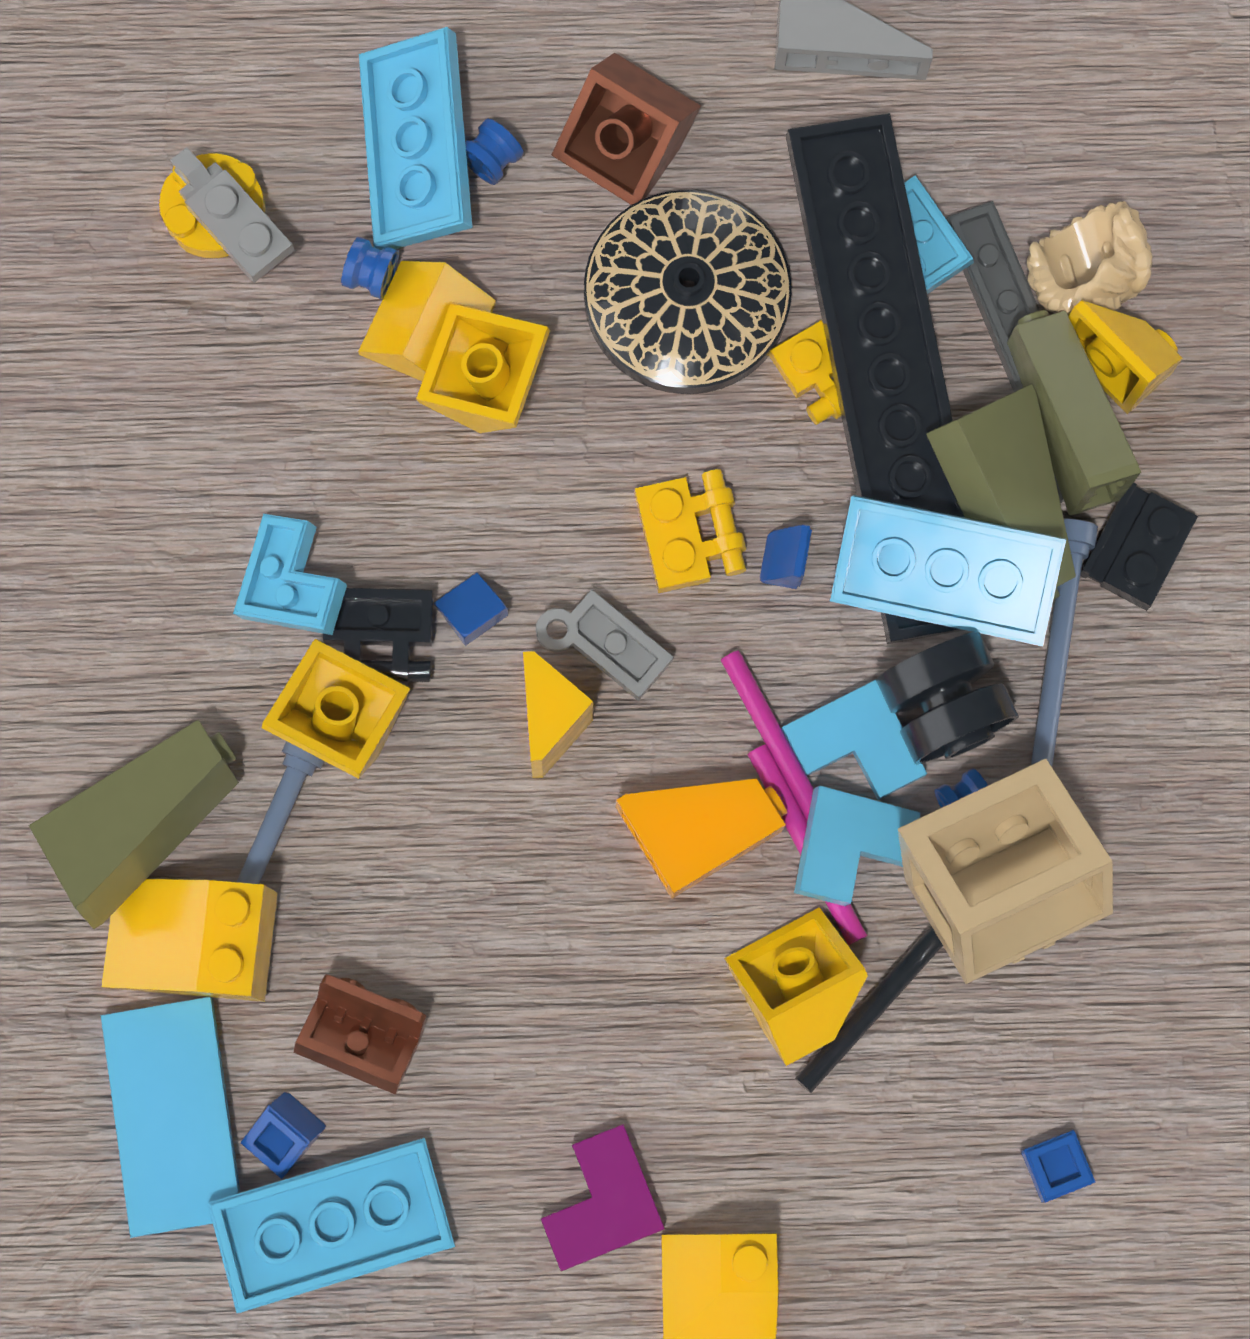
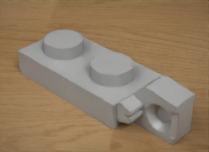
M187 147L170 160L175 166V173L186 184V186L179 190V193L185 200L187 209L252 282L258 281L294 251L293 244L234 178L226 170L223 171L216 162L206 169Z

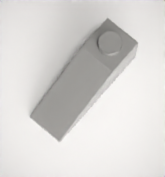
M844 0L779 1L774 70L926 80L932 62L933 49Z

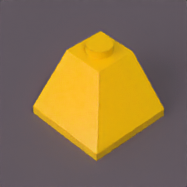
M1083 300L1074 306L1069 315V319L1103 390L1127 415L1162 384L1183 359L1177 353L1178 348L1173 339L1160 329L1154 330L1147 321Z
M820 907L724 958L764 1034L786 1066L835 1040L868 977L864 966Z
M776 1233L661 1235L663 1339H776L778 1309Z

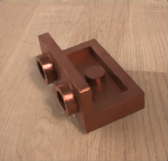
M325 974L319 986L317 999L295 1042L293 1053L396 1095L420 1043L426 1015L417 1011L407 1001L382 997L366 990L362 984L353 979H338Z

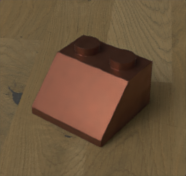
M613 53L591 68L551 155L625 202L633 205L648 196L680 150L701 105L620 55Z

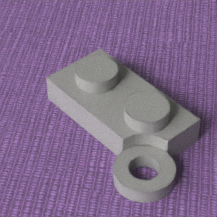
M592 589L571 613L564 609L554 608L543 613L536 623V636L543 648L552 652H561L573 646L638 701L673 662L674 657ZM554 621L564 623L567 627L566 635L558 640L549 637L547 627L550 623Z

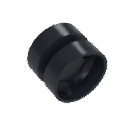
M979 632L964 634L928 648L898 663L876 679L891 713L906 712L920 707L924 712L900 730L901 736L916 765L943 756L945 759H950L975 749L995 737V732L1019 718L1004 684L988 685L975 690L971 686L973 682L986 675L995 666Z

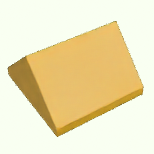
M401 261L358 353L360 356L423 381L450 303L492 313L496 300L445 262Z
M450 303L416 400L420 404L478 433L516 428L550 329L547 326Z
M314 639L263 721L261 728L359 779L379 757L409 695L410 688Z
M527 651L523 652L532 778H543L593 721V701L536 652Z

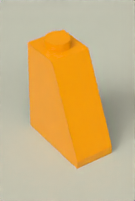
M757 778L625 794L616 800L615 807L671 899L781 833L786 825L781 817L787 814L786 808L776 791L771 786L763 789Z

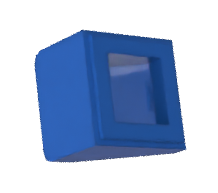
M798 525L774 530L768 534L760 573L761 582L791 589L800 587L804 577L812 533L810 526Z
M475 573L434 602V605L465 646L508 616V608L478 573Z
M284 1092L268 1105L241 1141V1144L278 1177L283 1179L317 1140L326 1126L291 1094Z

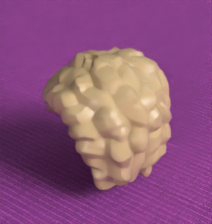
M1125 201L1117 202V204L1109 203L1106 207L1099 205L1089 210L1085 218H1073L1071 224L1064 227L1061 231L1050 230V238H1042L1039 240V243L1033 242L1029 247L1030 254L1027 258L1029 275L1027 281L1031 289L1036 292L1037 300L1046 310L1055 313L1066 311L1068 317L1074 306L1081 300L1116 311L1121 307L1122 303L1136 297L1138 293L1145 289L1151 276L1152 251L1150 244L1147 242V232L1140 221L1139 212L1130 208Z

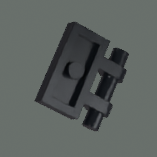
M346 588L333 635L323 634L324 644L344 645L345 655L409 687L410 682H430L431 661H410V646L432 647L433 591L423 589ZM362 645L393 646L392 660H362Z

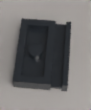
M1133 482L1114 507L1096 541L1095 548L1091 551L1081 570L1080 576L1085 579L1088 577L1100 583V587L1147 611L1158 595L1198 516L1153 492L1149 494L1136 487L1137 484Z

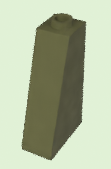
M1041 310L1022 317L1018 320V325L1015 326L1007 344L1023 388L1032 384L1037 393L1053 472L1069 516L1119 501L1141 474V470L1066 311L1049 315L1048 311Z
M1030 384L949 422L926 435L965 518L1066 538L1054 600L1060 596L1057 587L1075 578L1076 574L1037 393L1033 385Z
M196 720L28 825L72 905L93 929L102 925L239 783L228 765L237 758L220 732L210 737L200 721Z

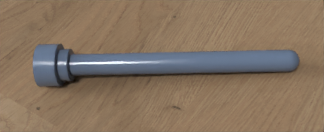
M1064 519L1076 577L1057 587L1060 596L1055 599L1031 765L1045 758L1051 767L1053 765L1082 560L1088 558L1089 550H1093L1096 545L1098 526L1076 519Z
M287 741L282 749V753L286 755L282 763L286 766V770L237 879L239 883H260L306 776L312 777L315 768L321 769L324 764V760Z

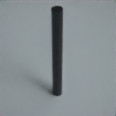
M932 926L842 1025L835 1040L824 1045L796 1076L795 1080L809 1093L816 1089L943 947Z

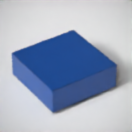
M1074 1130L1020 1150L1041 1203H1046L1096 1183Z

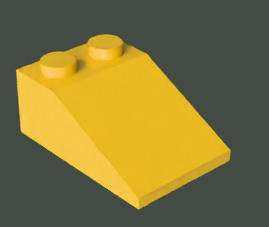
M146 879L110 916L101 987L265 1002L278 893L263 884L215 880Z

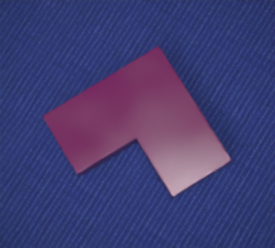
M624 1124L572 1145L592 1198L541 1218L561 1272L665 1229Z

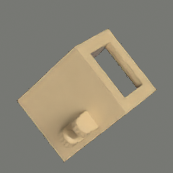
M1046 758L898 828L905 882L965 984L1011 962L1015 964L1022 961L1026 955L1040 948L1046 949L1055 945V941L1113 914V861Z

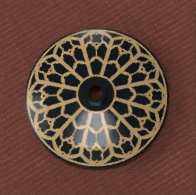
M696 190L669 191L650 196L629 206L618 214L600 234L590 253L585 270V313L593 337L602 352L619 370L630 378L653 389L669 393H708L733 385L747 377L769 357L770 350L776 347L784 331L790 310V270L785 254L774 234L760 218L746 207L731 199L709 192ZM684 281H692L695 286L688 288L682 284Z

